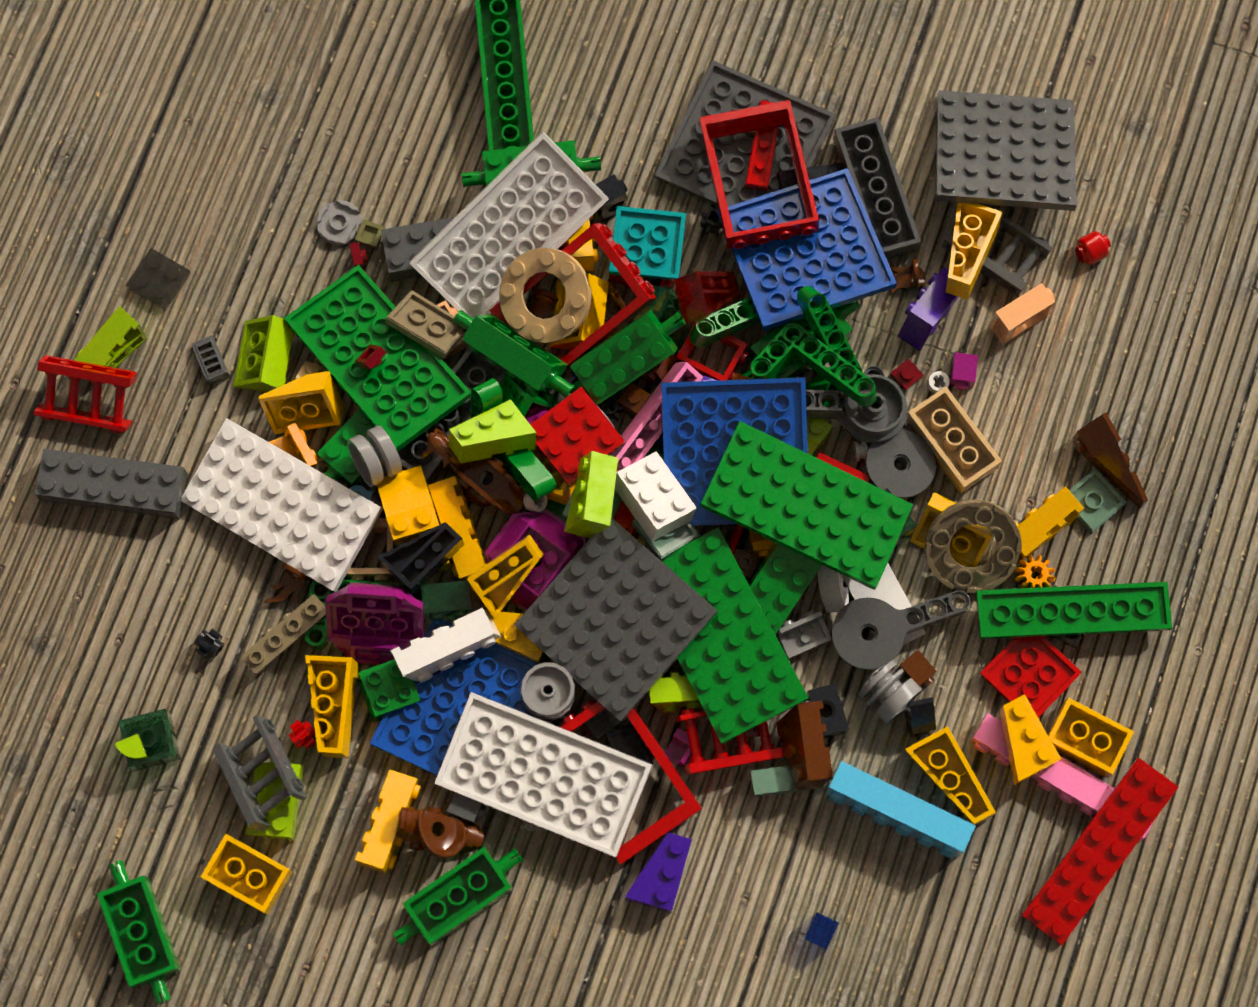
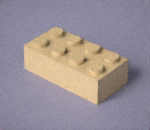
M944 387L908 412L906 422L914 433L925 439L933 450L936 462L960 494L997 470L1002 463L1000 457L947 387Z

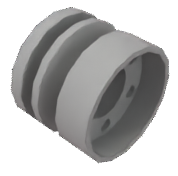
M894 660L877 669L866 680L857 695L861 700L869 693L873 695L867 701V706L877 701L881 703L875 714L886 725L905 709L908 702L913 701L922 691V688L912 678L904 683L899 681L904 673L903 669H900L894 675L891 673L898 665Z

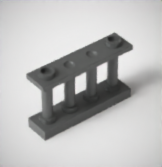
M981 204V205H984V206H986V207L992 208L991 205ZM1002 215L996 236L1002 229L1013 237L996 260L986 257L980 273L1016 297H1019L1027 284L1024 282L1023 277L1039 255L1044 258L1049 256L1052 247L1049 246V243L1044 238H1037ZM949 232L944 239L942 247L951 253L953 234ZM1022 242L1032 250L1016 273H1011L1005 269L1004 264L1019 243Z
M255 715L252 718L258 729L234 747L219 743L212 749L248 827L263 832L270 826L266 819L268 812L289 796L303 801L307 797L303 791L304 784L296 776L275 732L276 726L270 719ZM263 738L267 748L244 766H241L238 759L239 755ZM272 757L276 768L251 786L247 779L249 777L248 774ZM281 776L285 788L260 806L257 800L258 793Z

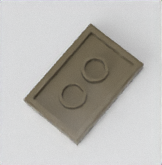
M412 290L385 320L386 324L443 359L467 332L456 323H453L455 316Z

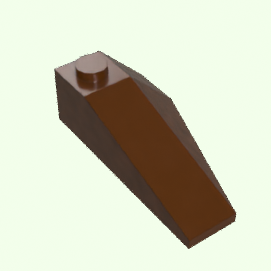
M1107 413L1100 415L1078 430L1073 437L1076 450L1079 453L1082 452L1083 456L1139 508L1143 507L1148 501L1137 474L1129 470V456L1120 450L1118 441L1121 440Z

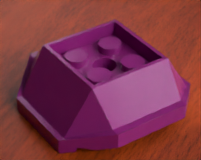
M548 509L541 512L531 511L512 514L485 551L486 562L489 563L529 534L542 551L541 565L537 568L533 567L509 599L525 612L587 542L586 537L564 532L566 523Z
M351 582L343 589L326 597L327 636L338 649L345 653V657H351L357 663L380 665L395 659L391 652L392 649L399 647L402 651L410 647V641L418 637L420 639L424 638L423 602L415 599L404 586Z

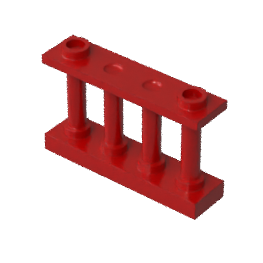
M45 355L38 361L37 371L45 372L47 382L45 404H40L34 410V415L41 416L44 420L58 419L107 428L114 433L126 432L132 425V420L123 419L125 389L136 381L137 372ZM58 375L68 376L70 379L68 408L54 406L56 378ZM82 379L91 380V383H93L90 412L77 410L79 381ZM105 383L113 384L116 388L113 417L100 415L102 385Z
M695 708L681 711V715L675 718V722L685 721L692 754L691 763L684 765L685 775L784 757L783 748H775L774 744H771L767 721L758 725L762 743L760 751L751 752V748H748L746 733H743L736 737L739 748L737 755L729 757L728 752H725L724 744L721 743L710 722L715 755H713V760L705 761L704 756L702 757L695 723V719L708 717L705 711L696 713Z

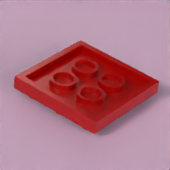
M582 387L530 424L536 431V446L568 486L577 480L578 465L582 457L591 451L611 455L625 444V440Z
M1041 636L1014 638L979 675L1008 702L1025 694L1039 718L1082 672L1049 640Z

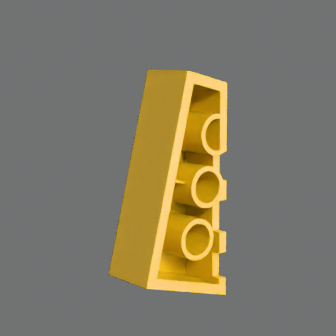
M957 203L946 293L968 300L1000 227L1001 211L981 204Z
M453 476L430 484L428 487L435 512H437L439 517V525L446 522L463 538L464 546L452 557L454 564H451V568L455 578L459 577L462 583L468 582L467 578L487 563L461 485L457 478Z
M305 655L318 752L324 757L348 758L359 663L351 657Z
M948 726L905 749L910 758L971 824L977 825L996 814Z
M389 770L379 795L378 802H380V806H376L371 816L370 825L372 829L365 832L362 839L363 853L357 852L355 861L360 866L385 874L388 873L389 869L393 870L397 860V856L394 855L396 847H401L403 839L395 835L399 821V811L401 807L410 808L413 799H418L421 786L418 785L419 781L417 778Z

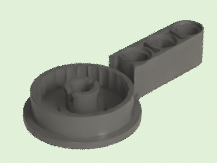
M870 366L864 371L865 375L877 374L885 376L883 370L877 366ZM876 403L870 405V407L874 409L879 408V406ZM904 428L887 441L872 443L866 454V471L872 484L899 498H910L922 493L930 485L935 475L936 459L933 450L925 439ZM895 460L897 463H900L903 466V470H897L895 468Z
M877 374L867 376L875 383L877 397L874 403L879 406L878 409L870 406H861L842 391L806 390V403L809 405L806 407L807 418L835 419L841 423L851 436L868 443L884 442L896 436L906 422L908 406L900 387L893 380ZM864 389L860 393L868 394L871 391L868 389ZM822 402H829L832 407L827 408L823 406Z
M959 590L902 610L895 609L887 602L876 598L856 599L845 605L834 620L832 628L834 647L840 657L851 666L865 670L878 669L897 657L903 646L906 634L964 614L968 610L970 598L967 593ZM954 598H962L965 606L963 608H956L953 606L952 600ZM939 606L942 609V615L937 617L931 615L930 607ZM912 613L917 614L920 622L914 625L910 624L906 617ZM867 629L875 632V637L869 641L861 636V633Z

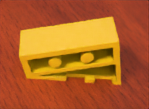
M500 611L494 619L490 613L501 636L495 640V644L540 664L545 653L514 626L523 614Z

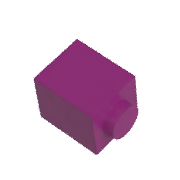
M954 353L949 386H955L957 390L973 388L976 381L978 355Z

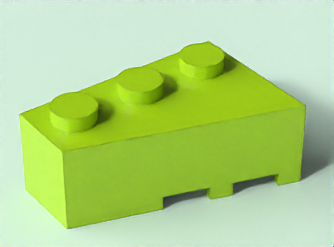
M119 306L84 349L77 353L74 360L117 368L148 338L139 323Z
M510 399L449 429V447L461 463L491 458V455L504 452L506 455L513 454L515 450L526 448L528 451L535 450L536 431Z
M591 451L580 459L578 465L579 472L564 532L591 538L593 534H598L610 526L618 464L617 457Z
M679 672L671 673L669 677H661L650 689L651 704L659 710H663V713L677 712V708L686 707V710L701 709V703L686 674L679 675Z

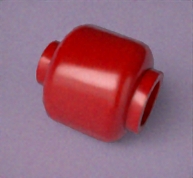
M1093 231L1079 238L1074 250L1080 262L1093 265L1108 257L1111 243L1106 235Z

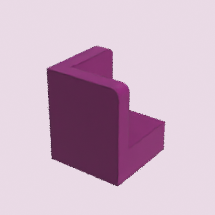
M677 728L665 754L670 761L684 768L692 754L688 733Z

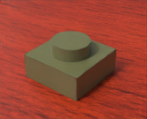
M363 219L355 242L377 250L382 239L381 230L385 229V226Z

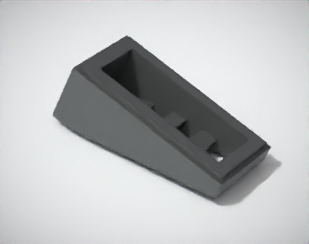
M213 335L191 344L209 386L230 377ZM211 343L212 347L199 352V347ZM212 351L215 352V354L202 359V355ZM216 358L218 359L217 362L205 366V363ZM221 366V369L208 373V370Z

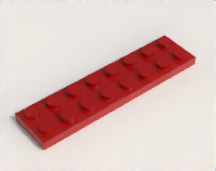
M1137 757L1027 906L1022 916L1063 945L1179 786Z

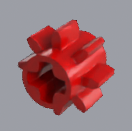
M298 719L289 726L292 732L288 736L298 749L305 746L308 750L316 744V741L313 739L316 736L315 729L307 720L301 723Z

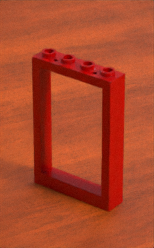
M790 100L699 117L700 131L727 249H740L750 244H765L771 240H786L792 236L801 234L806 236L819 231V218ZM784 125L806 219L733 232L712 139Z
M594 223L561 251L573 255L589 240L594 238L637 298L560 359L568 364L563 374L571 368L570 366L577 359L601 344L657 299L653 294L655 290L652 285L641 278L639 275L641 273L640 269L634 262L630 263L625 256L627 254L626 250L621 244L615 243L611 237L613 233L605 224ZM541 272L530 277L525 284L523 295L550 273ZM499 302L489 311L508 324Z
M592 700L582 707V713L576 717L574 714H571L562 720L563 726L560 728L572 732L604 710L605 707L599 701L595 703ZM635 708L627 717L685 802L623 844L616 857L620 864H623L703 809Z

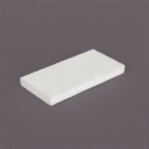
M888 563L875 590L843 575V582L848 587L853 601L860 598H876L887 602L898 610L911 607ZM914 613L906 617L910 624L914 625L920 622ZM924 628L906 634L903 646L925 635ZM869 630V631L871 632L873 638H874V637H875V632H873L872 630Z

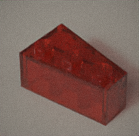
M696 271L674 279L675 293L686 324L711 315L710 313L721 308L720 306L740 295L735 272Z

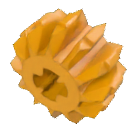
M1028 555L1027 561L1021 559L1019 562L1020 567H1016L1014 571L1020 575L1015 578V582L1023 583L1020 588L1051 587L1049 583H1053L1055 577L1050 574L1054 573L1055 568H1047L1050 561L1046 560L1042 563L1041 555H1038L1036 560H1034L1032 555ZM1036 571L1039 575L1034 579L1031 577V574Z

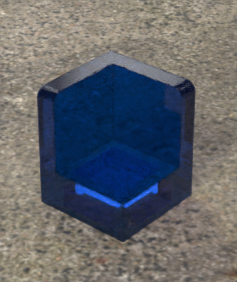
M816 912L805 940L826 951L839 922Z

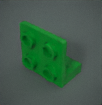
M505 374L500 383L503 403L511 399L523 416L528 412L532 403L550 409L558 404L556 402L557 398L545 390L534 392L524 385L525 382L520 378L515 379Z
M395 659L358 672L357 681L373 723L382 720L384 714L420 701L414 681L402 675Z

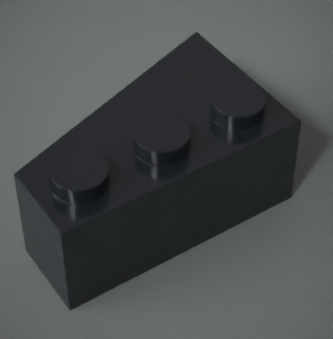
M444 522L418 535L417 538L378 555L377 558L414 595L464 546L463 538Z

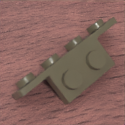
M316 595L309 597L292 613L289 612L283 616L277 626L268 629L257 643L241 655L242 660L255 674L261 672L326 616L324 604Z

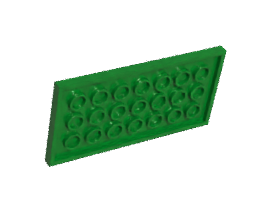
M357 265L284 317V320L327 371H330L333 379L374 426H381L386 431L398 452L470 399L471 392L440 356L385 323L386 317L395 309V306L364 270ZM370 344L381 346L386 352L381 358L382 362L371 370L360 368L355 362Z
M739 421L700 504V507L873 590L879 584L913 504L741 421Z
M719 528L685 544L669 557L662 560L667 567L719 611L678 657V661L722 744L809 699Z

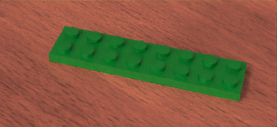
M1168 582L977 590L975 592L979 639L1169 631L1172 629Z

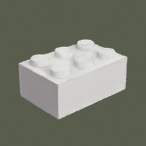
M657 452L616 473V492L652 542L692 520L697 509Z

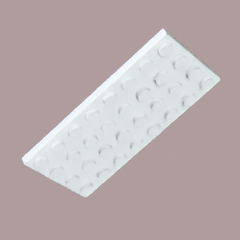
M542 131L410 261V264L457 311L462 310L473 319L476 315H490L491 312L489 310L500 302L499 290L501 280L506 269L514 259L529 250L537 248L558 249L609 198Z
M227 418L182 495L181 500L183 503L335 592L338 590L383 510L379 505Z
M471 692L434 784L617 857L653 765Z

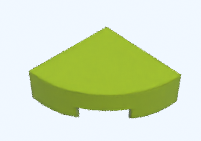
M138 734L115 743L117 749L127 757L134 759L147 758Z

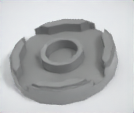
M343 200L324 205L316 219L317 230L322 239L336 246L347 245L355 241L362 223V217L357 207Z

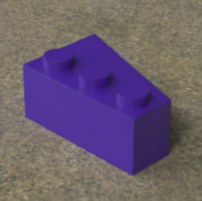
M945 267L939 274L935 272L928 282L930 286L927 289L923 287L916 297L918 299L917 303L911 302L905 311V314L908 316L897 337L918 351L922 350L929 335L935 332L936 326L943 317L945 318L959 298L958 296L946 293L948 269Z
M668 832L624 897V900L672 913L692 839Z

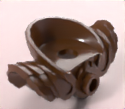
M495 456L491 459L472 461L474 463L473 466L456 465L452 461L449 462L448 465L459 476L457 481L461 485L463 495L472 504L481 507L493 505L508 515L516 514L522 509L525 496L524 490L502 469L504 464ZM484 471H489L493 475V481L488 485L482 484L479 480L480 474Z
M401 807L399 811V821L395 835L405 840V843L410 845L409 849L424 851L425 848L429 854L435 857L449 858L458 852H473L478 847H481L484 835L477 825L455 816L442 814V809L427 807V810H418L413 807ZM435 822H439L443 827V832L440 836H435L432 833V825Z

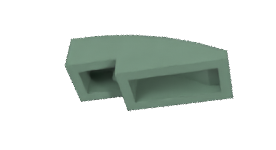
M790 766L750 771L754 798L819 789L797 790L795 782L791 777Z

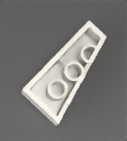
M481 608L453 621V627L451 628L444 626L434 630L430 638L420 639L418 637L410 641V647L402 651L399 647L392 649L391 652L402 675L414 681L424 682L433 677L432 673L451 668L454 665L453 662L458 659L465 660L475 654V650L494 645L496 643L495 640L501 636L489 611Z

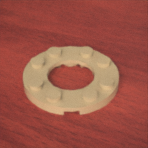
M553 248L529 250L514 259L502 277L499 290L501 310L510 327L522 337L540 343L559 341L576 332L585 321L591 305V287H589L585 275L586 272L581 264L566 252ZM548 272L554 274L565 287L566 299L564 306L552 318L542 319L536 317L526 307L523 298L525 284L530 277L537 273Z

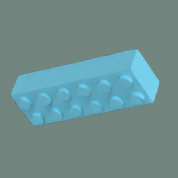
M843 761L840 762L825 793L830 796V801L838 805L845 803L851 806L850 810L858 815L864 816L866 813L874 817L873 821L881 826L886 827L888 824L895 827L896 833L904 837L911 835L918 839L917 843L927 848H931L932 845L940 849L939 853L950 859H953V857L958 858L964 853L976 827Z

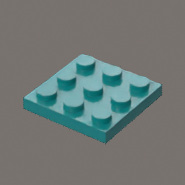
M617 206L613 240L616 244H621L626 250L627 254L625 256L630 263L634 262L641 271L639 274L641 278L679 282L686 213ZM610 261L609 274L621 276Z

